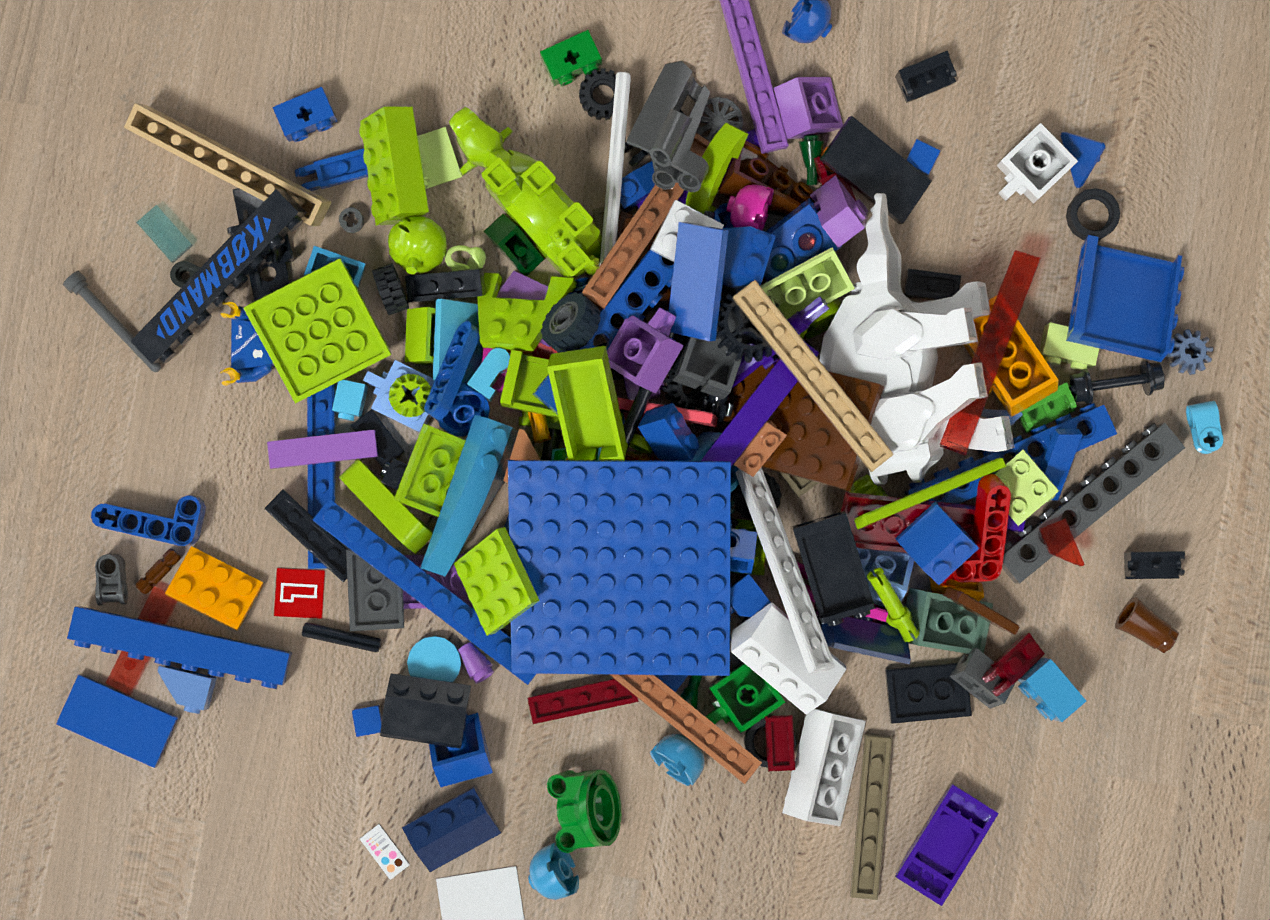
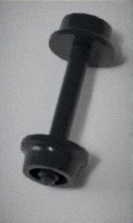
M1147 360L1141 361L1140 374L1093 381L1088 370L1082 369L1081 373L1070 376L1069 389L1075 402H1085L1087 405L1093 402V391L1142 384L1145 394L1150 396L1154 391L1164 388L1165 374L1159 362L1149 363Z

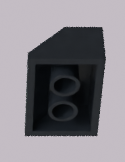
M391 673L385 695L380 736L461 749L470 707L471 685Z

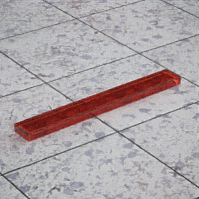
M1017 250L1013 253L971 364L982 362L988 397L1041 262L1040 257ZM988 397L976 399L949 419L940 442V447L967 455Z

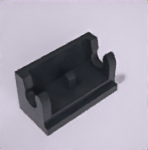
M947 50L899 70L895 78L906 103H909L955 84L957 74Z
M1185 551L1124 553L1125 579H1179V576H1184L1185 570L1181 568V561L1185 560Z

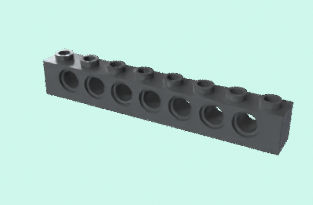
M1153 423L1142 432L1143 438L1138 442L1132 440L1121 449L1123 452L1121 456L1117 459L1111 457L1100 466L1103 470L1099 474L1094 476L1092 473L1080 482L1082 487L1075 493L1071 490L1059 500L1062 504L1055 510L1050 507L1039 516L1041 519L1039 523L1034 527L1029 524L1024 528L1023 532L1018 533L1020 538L1013 544L1011 541L1005 543L1002 569L1015 584H1020L1186 448L1166 423L1159 425ZM1146 444H1151L1155 449V454L1152 458L1146 456L1144 452ZM1127 460L1134 464L1135 469L1132 475L1124 471V463ZM1106 477L1111 478L1114 482V488L1111 492L1106 491L1103 487V481ZM1085 494H1089L1093 498L1094 503L1090 509L1086 508L1082 503ZM1064 511H1069L1073 516V522L1069 526L1062 522L1061 517ZM1045 527L1049 528L1053 535L1048 543L1044 542L1041 538V531ZM1024 544L1028 545L1032 550V555L1027 560L1023 559L1020 555V549Z

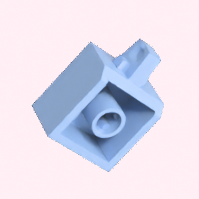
M396 360L389 373L383 372L381 377L368 371L363 381L376 387L373 393L377 395L371 409L420 433L423 424H428L431 416L426 412L417 417H405L398 414L392 408L389 401L390 387L396 378L405 374H415L423 377L429 383L431 389L435 380ZM405 386L403 387L404 392L409 394L411 390ZM419 387L418 389H414V390L412 391V395H413L414 397H415V394L417 393V390H419L420 387ZM415 398L412 402H414L417 405L418 402Z

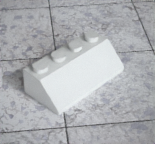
M772 602L732 630L731 652L805 714H808L828 699L846 671V665L831 653L835 664L833 669L809 674L788 616Z
M813 709L806 714L797 748L795 770L791 772V779L782 813L809 822L841 826L866 721L820 709Z

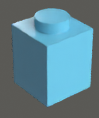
M347 380L338 382L332 411L339 413L338 418L354 421V417H362L368 386Z

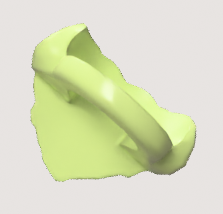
M464 245L451 247L445 255V262L452 268V271L483 268L486 260V254L482 248H470ZM455 251H466L471 256L467 265L455 262L451 257L452 253Z

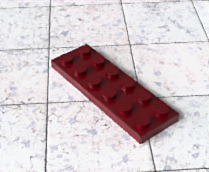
M846 492L841 511H846L857 548L907 553L895 538L936 501L922 502L860 529H857L854 522L855 518L902 498ZM936 502L972 538L976 506Z

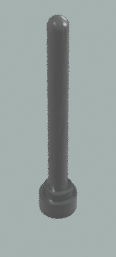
M80 271L72 273L64 281L63 286L70 293L79 294L151 371L159 372L161 370L160 363L151 364L130 342L134 336L88 289L87 279Z

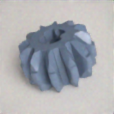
M1190 329L1184 330L1183 335L1176 333L1173 336L1175 339L1173 351L1171 354L1166 355V357L1174 358L1170 366L1174 367L1179 364L1178 373L1180 374L1187 370L1189 375H1193L1196 373V369L1199 371L1205 370L1204 363L1212 361V358L1206 353L1212 352L1214 349L1213 347L1205 346L1209 338L1205 337L1200 340L1201 331L1198 330L1193 335ZM1185 349L1193 350L1194 355L1186 354Z

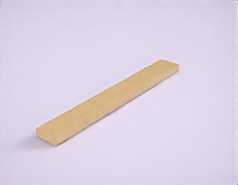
M754 280L737 293L733 300L870 472H873L894 455L893 452L759 284Z

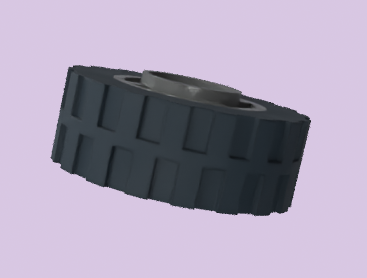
M574 292L573 294H568L554 304L550 312L547 313L541 329L542 339L558 353L580 350L592 339L595 331H597L601 320V312L582 293Z

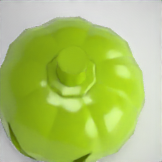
M424 216L403 218L392 227L388 235L390 256L397 265L401 266L409 274H416V272L425 273L434 269L442 263L447 252L445 232L436 222Z

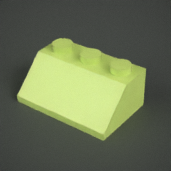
M833 248L820 253L760 286L767 296H771L773 303H778V309L781 313H784L783 315L786 319L790 318L797 311L800 312L819 296L829 303L855 289Z

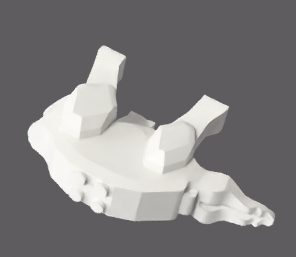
M876 193L874 195L876 204L870 208L873 215L866 223L868 247L857 263V272L861 282L853 285L855 289L851 291V295L843 300L823 338L819 361L827 371L884 386L881 398L873 414L871 426L894 455L873 472H870L874 484L880 486L885 485L888 480V474L907 471L914 483L921 482L930 468L941 459L944 454V448L958 447L999 452L1014 448L1009 416L985 418L961 411L976 399L988 397L982 362L963 365L949 380L932 387L938 361L937 348L978 342L974 319L991 315L986 284L979 281L966 283L953 297L922 303L910 301L901 290V253L889 230L886 194Z

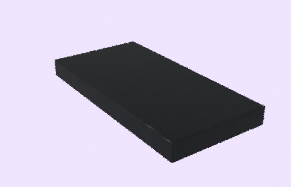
M853 116L848 117L820 158V161L872 203L876 204L874 199L876 193L886 194L888 216L898 224H904L932 182Z

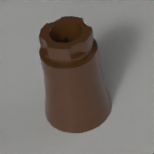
M1138 597L1131 599L1125 605L1115 623L1116 629L1132 635L1162 653L1167 652L1174 646L1179 632L1172 628L1171 624L1151 611Z

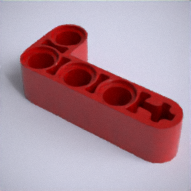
M995 474L985 475L978 484L972 539L979 549L951 574L956 581L961 583L992 581L998 578L1002 571L1011 492Z

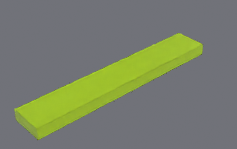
M997 458L855 518L854 522L857 529L863 528L982 478L985 475L994 473L1006 467L1003 458Z

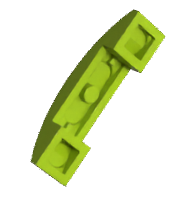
M725 123L702 156L709 165L708 173L698 191L688 192L685 205L702 214L705 211L714 212L717 209L712 206L713 200L731 158L738 159L748 133L729 123Z

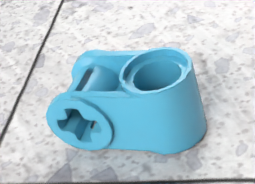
M1208 401L1187 405L1186 417L1195 449L1202 454H1209L1218 450L1223 444V435L1216 402ZM1206 437L1208 439L1212 438L1213 443H1204L1203 439Z

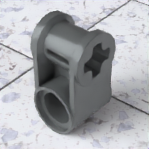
M118 554L102 555L95 563V595L98 606H103L105 603L110 602L127 604L126 564L122 556ZM108 559H112L116 564V569L113 573H109L105 569V563Z

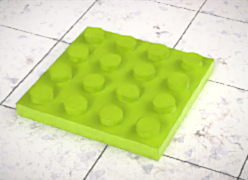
M341 258L243 307L295 404L392 354Z

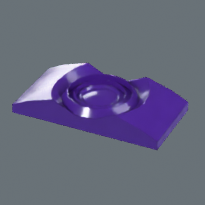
M951 784L933 809L920 835L909 848L895 877L942 906L999 813Z

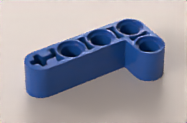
M184 496L178 501L174 518L172 519L115 505L99 504L93 508L91 519L100 528L178 546H192L200 537L206 505L201 498ZM193 500L197 505V510L193 515H188L185 510L186 505L189 501ZM102 513L119 517L117 521L106 520L102 518ZM131 515H135L138 519V525L131 530L127 525V520ZM157 521H161L164 524V531L159 536L153 531V526ZM183 527H188L191 536L187 541L183 542L179 537V532Z

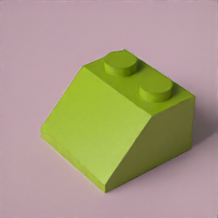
M436 308L407 309L405 363L433 365Z

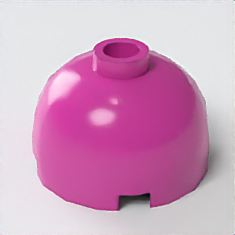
M753 184L740 189L736 197L731 196L727 205V212L731 213L730 222L732 226H751L763 231L769 215L767 214L768 206L772 204L774 189Z

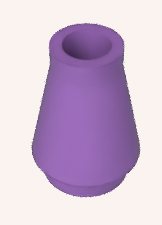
M472 642L463 645L458 650L470 680L473 679L476 684L486 680L494 673L491 668L493 664Z

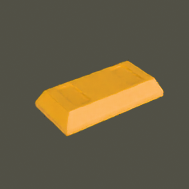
M929 576L931 591L934 593L944 594L946 588L951 587L977 601L984 598L983 584L980 582L961 583L948 579L945 584L938 585Z

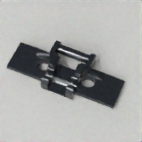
M240 188L232 189L239 225L228 227V235H232L264 201ZM288 233L283 237L285 239L284 243L277 250H271L265 256L267 259L265 263L257 270L252 269L248 273L254 301L290 284L286 263L293 262L294 256L293 251H291ZM266 267H272L276 271L275 278L269 282L264 281L261 277V273Z

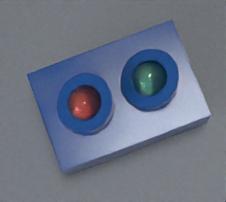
M810 198L766 231L776 236L763 276L767 282L830 248H833L836 252L842 247L838 248L821 226L817 215L819 209L817 210L814 207V203Z

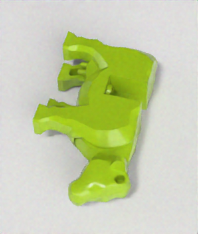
M467 107L456 112L450 119L449 124L456 134L459 147L468 160L459 170L462 175H466L478 166L486 168L481 173V176L485 180V187L512 221L519 228L522 227L536 243L537 249L563 277H579L584 272L590 276L594 275L600 268L599 259L602 236L589 213L579 202L574 203L555 183L556 177L542 161H536L528 154L510 149L508 152L504 150L503 143L513 132L509 127L499 133Z

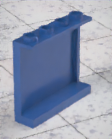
M1088 235L1080 250L1066 341L1162 362L1167 354L1172 353L1175 339L1171 338L1172 330L1175 329L1178 321V314H1175V306H1178L1181 298V290H1178V284L1182 281L1184 275V267L1181 266L1182 256L1178 255L1174 262L1099 246L1097 245L1099 237Z

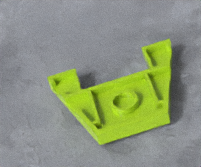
M484 273L486 295L477 296L481 345L483 348L534 351L542 339L541 329L547 313L550 312L553 305L561 298L566 297L570 291H574L577 285L575 279L551 277L545 300L497 298L502 282L500 274Z

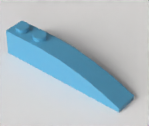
M478 415L474 416L421 565L422 569L442 576L447 575L504 483L508 460H510L518 430Z

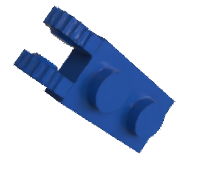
M364 148L313 162L314 164L296 169V177H305L315 172L318 180L306 182L300 186L314 191L319 188L325 189L368 177L367 165L363 159Z

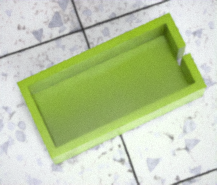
M413 106L382 107L361 120L359 128L364 144L363 159L368 171L367 185L372 197L371 212L373 217H375L376 226L396 225L403 218L422 216L429 212Z
M606 346L551 354L547 369L568 460H596L598 448L602 447L599 460L624 461L628 446Z

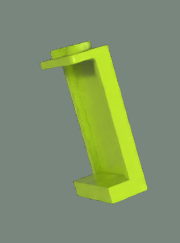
M511 350L500 400L501 406L559 418L555 412L533 395V392L548 375L547 365L549 360L524 355L521 351Z

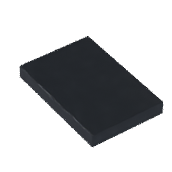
M958 663L885 669L890 723L972 716L969 692L950 677Z

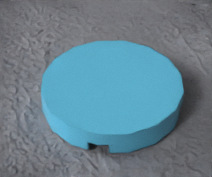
M438 636L427 637L417 642L409 652L407 660L410 676L452 683L459 675L462 664L460 653L456 646L446 638Z

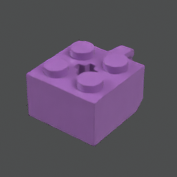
M659 308L648 323L635 316L625 319L607 350L610 367L636 385L657 393L683 348L682 344L669 337L676 316Z

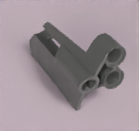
M682 61L664 65L626 141L627 144L650 153L654 168L652 180L656 186L666 190L673 188L678 183L685 191L696 192L701 188L708 173L709 165L705 159L690 151L710 91L705 85L701 87L697 84L692 70ZM688 95L696 102L690 116L680 113Z

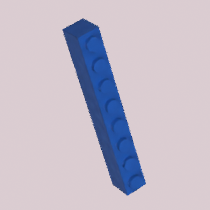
M82 606L74 607L67 639L75 640V646L90 648L91 644L101 646L102 652L117 654L118 650L128 652L127 657L144 660V656L155 658L154 663L170 666L172 661L181 663V668L197 672L198 667L208 669V674L212 676L224 677V674L227 673L235 675L234 680L251 683V679L262 681L261 686L277 689L278 685L285 684L292 652Z

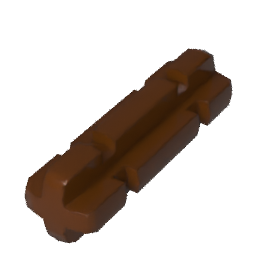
M168 549L162 555L164 558L159 559L145 573L146 577L141 578L135 586L141 593L148 594L154 588L153 584H157L172 569L170 566L175 565L181 559V556L174 549Z

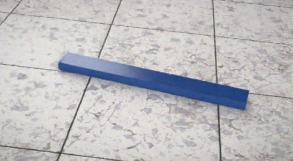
M335 384L307 397V437L335 434V412L332 411L335 398ZM336 462L307 465L308 513L312 517L317 515L328 499L336 503ZM308 550V569H327Z

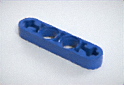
M469 321L463 322L457 328L425 403V412L436 420L444 418L450 411L479 341V328Z

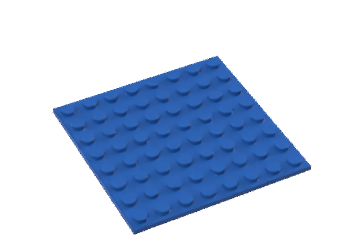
M508 460L509 536L540 600L511 621L512 673L730 676L731 461Z

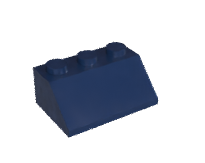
M866 616L861 618L845 617L843 618V623L828 626L827 623L821 624L820 620V626L828 647L910 664L909 643L903 640L897 628L890 626L887 622L875 623L873 618Z
M477 785L411 820L402 827L414 852L429 872L436 870L502 833Z

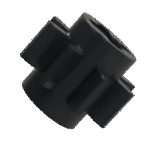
M709 394V396L702 395L699 408H701L700 411L716 415L718 417L717 422H723L724 416L731 417L734 404H732V400H729V394L724 399Z

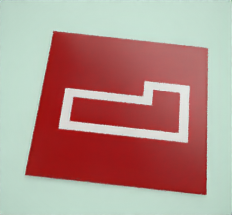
M277 568L274 616L322 619L325 570Z

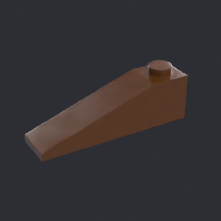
M745 141L738 159L731 158L718 189V193L730 199L731 196L736 197L740 189L748 185L754 184L774 189L772 204L768 206V211L786 215L809 198L815 203L810 196L814 190L804 182L797 183L787 174L788 169L783 165L778 168L767 159L768 153L762 154L760 147L748 141Z

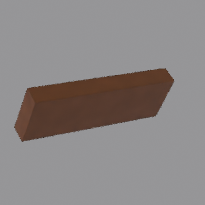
M947 587L943 594L944 597L1001 630L1016 635L1020 628L1017 623L959 590Z

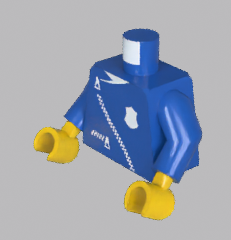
M224 302L222 304L228 305L231 308L230 314L220 313L223 318L235 317L236 319H231V368L228 367L220 371V373L229 374L230 381L227 380L221 383L224 386H228L235 381L237 383L256 382L271 373L275 366L244 308L238 307L234 302Z

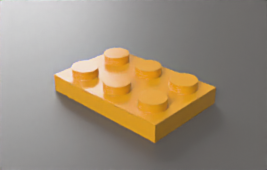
M191 546L165 594L238 631L264 583Z

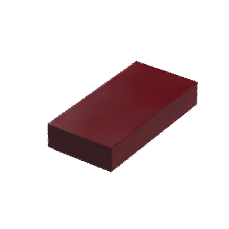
M765 716L768 772L795 770L793 716Z

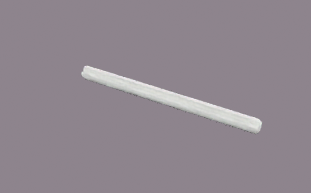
M618 72L616 74L600 265L617 241L631 81L630 74L627 72Z

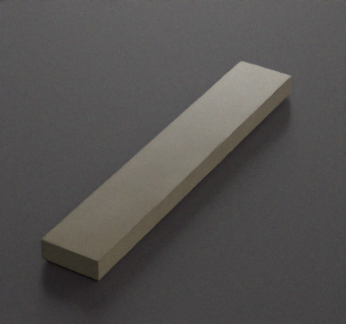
M864 734L850 888L851 898L878 900L892 745L891 736Z

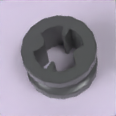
M349 207L340 213L339 223L346 232L356 233L362 229L364 218L358 209ZM349 214H355V218L358 220L356 225L353 223V227H348V223L345 221L346 216L350 218Z

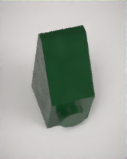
M504 214L499 216L484 230V233L524 276L529 275L545 260L520 228Z

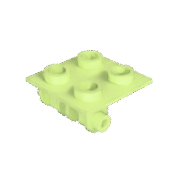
M446 127L417 136L425 189L462 177Z
M1024 449L1010 460L1006 467L1000 469L995 474L1011 492L1009 516L1018 526L1042 505L1052 500L1056 496L1055 494L1059 492Z

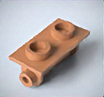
M768 419L733 465L754 477L787 434L776 428L777 425Z

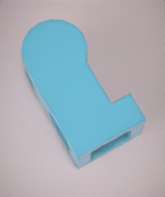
M502 348L492 349L467 385L484 395L491 402L497 394L492 386L501 374L507 372L510 359L509 353Z

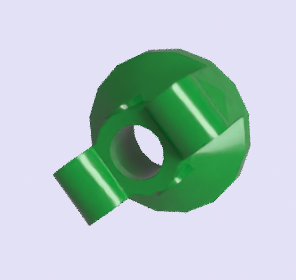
M566 770L548 779L547 790L552 797L557 799V817L562 827L555 837L556 845L560 851L570 853L580 848L610 846L617 839L622 818L621 800L618 788L607 771L590 770L576 773L573 770ZM562 780L566 784V789L562 786ZM570 834L573 835L575 843L571 840Z

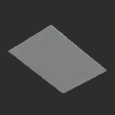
M516 866L436 879L442 920H524Z

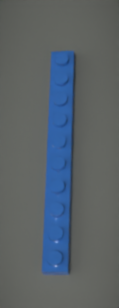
M328 499L312 521L512 673L511 638L499 630L495 634L487 636L473 608L339 505ZM512 673L526 685L536 675L532 673Z

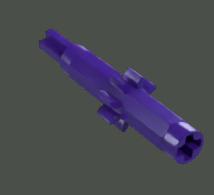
M819 296L800 312L797 311L787 321L800 335L810 327L812 322L830 308L825 299L823 300ZM772 349V355L769 357L763 355V359L759 362L753 357L750 363H746L744 356H742L732 388L761 365L767 369L778 360L775 356L776 352Z

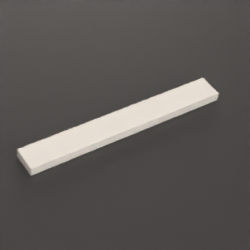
M762 467L754 477L739 469L735 472L808 673L831 670L835 667Z

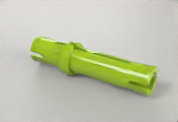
M873 569L876 576L870 571L867 579L871 582L888 611L890 622L897 626L905 642L913 641L910 633L917 638L920 632L910 618L911 613L909 609L902 605L883 569Z

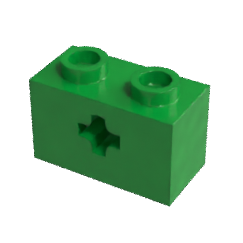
M589 30L540 51L541 60L553 86L559 84L561 87L575 81L574 77L583 73L585 76L587 74L590 75L593 70L598 71V66L602 65V58ZM572 56L574 60L576 59L577 63L572 65L571 62H568V57Z

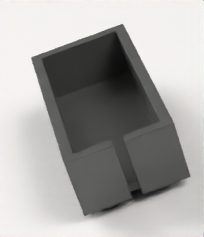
M722 285L720 301L725 302L724 297L727 294L733 296L736 289ZM730 312L728 325L730 331L733 332L736 324L732 319L734 316ZM744 324L740 331L744 330L745 328H752L753 324ZM687 336L673 381L694 389L701 385L702 392L724 399L731 392L741 359L735 361L736 353L734 352L730 356H726L725 352L728 350L726 346L718 348L717 345L722 341L721 338L716 339V341H706ZM745 338L737 339L739 342L743 344L747 343V339Z

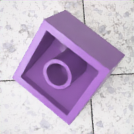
M796 77L774 88L787 139L815 136L839 130L843 126L831 77Z

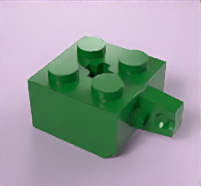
M743 662L730 672V676H723L709 686L717 700L712 703L715 709L705 717L714 724L722 719L726 724L732 721L738 731L742 733L786 702L774 687ZM743 688L747 690L753 689L750 701L740 699Z

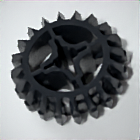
M736 290L733 296L727 294L724 297L725 302L720 301L716 339L721 338L722 341L717 346L719 349L724 346L728 348L725 352L726 356H730L732 352L736 353L735 361H739L744 356L746 363H750L753 357L759 362L763 359V355L766 357L772 355V347L754 325H752V328L749 327L740 331L744 324H751L752 322L733 300V297L740 292V290ZM730 312L733 314L734 317L732 319L736 324L733 332L730 331L728 325ZM745 338L751 344L754 343L755 345H746L739 342L737 339Z

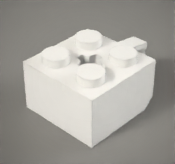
M1040 123L997 165L1006 175L1004 179L1008 182L998 194L1006 201L1017 191L1020 196L1024 194L1034 204L1078 161ZM1035 161H1040L1041 164L1038 167L1033 165Z

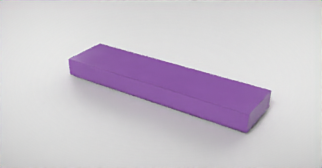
M375 430L267 442L270 469L378 457Z

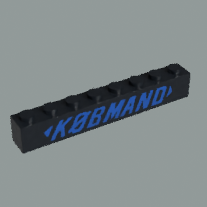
M275 189L130 342L151 364H166L176 355L174 350L180 344L184 345L194 336L192 332L198 325L201 327L206 324L212 317L210 313L216 307L220 308L223 306L222 303L230 299L228 294L234 288L238 289L246 283L248 273L252 269L257 270L267 260L265 256L271 250H277L284 243L285 239L283 237L289 231L293 232L303 223L301 218L307 212L285 189Z

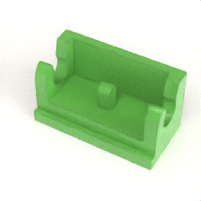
M1067 382L1059 385L1058 391L1021 411L1023 415L1019 420L1025 433L1075 411L1077 405Z

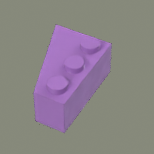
M836 175L810 194L811 198L815 201L814 207L817 210L821 209L817 213L821 226L838 248L865 228L868 220V209L860 199L854 200Z

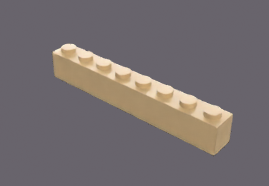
M134 104L124 128L262 201H265L275 189H285L307 212L301 218L303 222L310 226L321 225L331 201L148 105Z

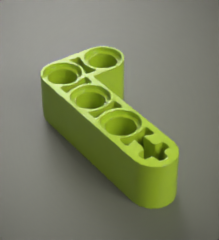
M356 459L339 476L343 483L386 528L413 553L416 554L431 539L433 532L403 503L394 500L395 495L360 459Z

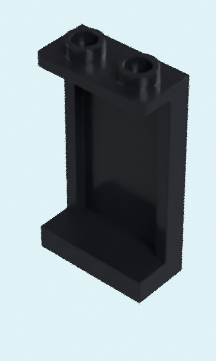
M846 511L792 526L821 624L827 623L828 626H834L843 623V618L854 615L855 618H861L870 615V610L875 609Z

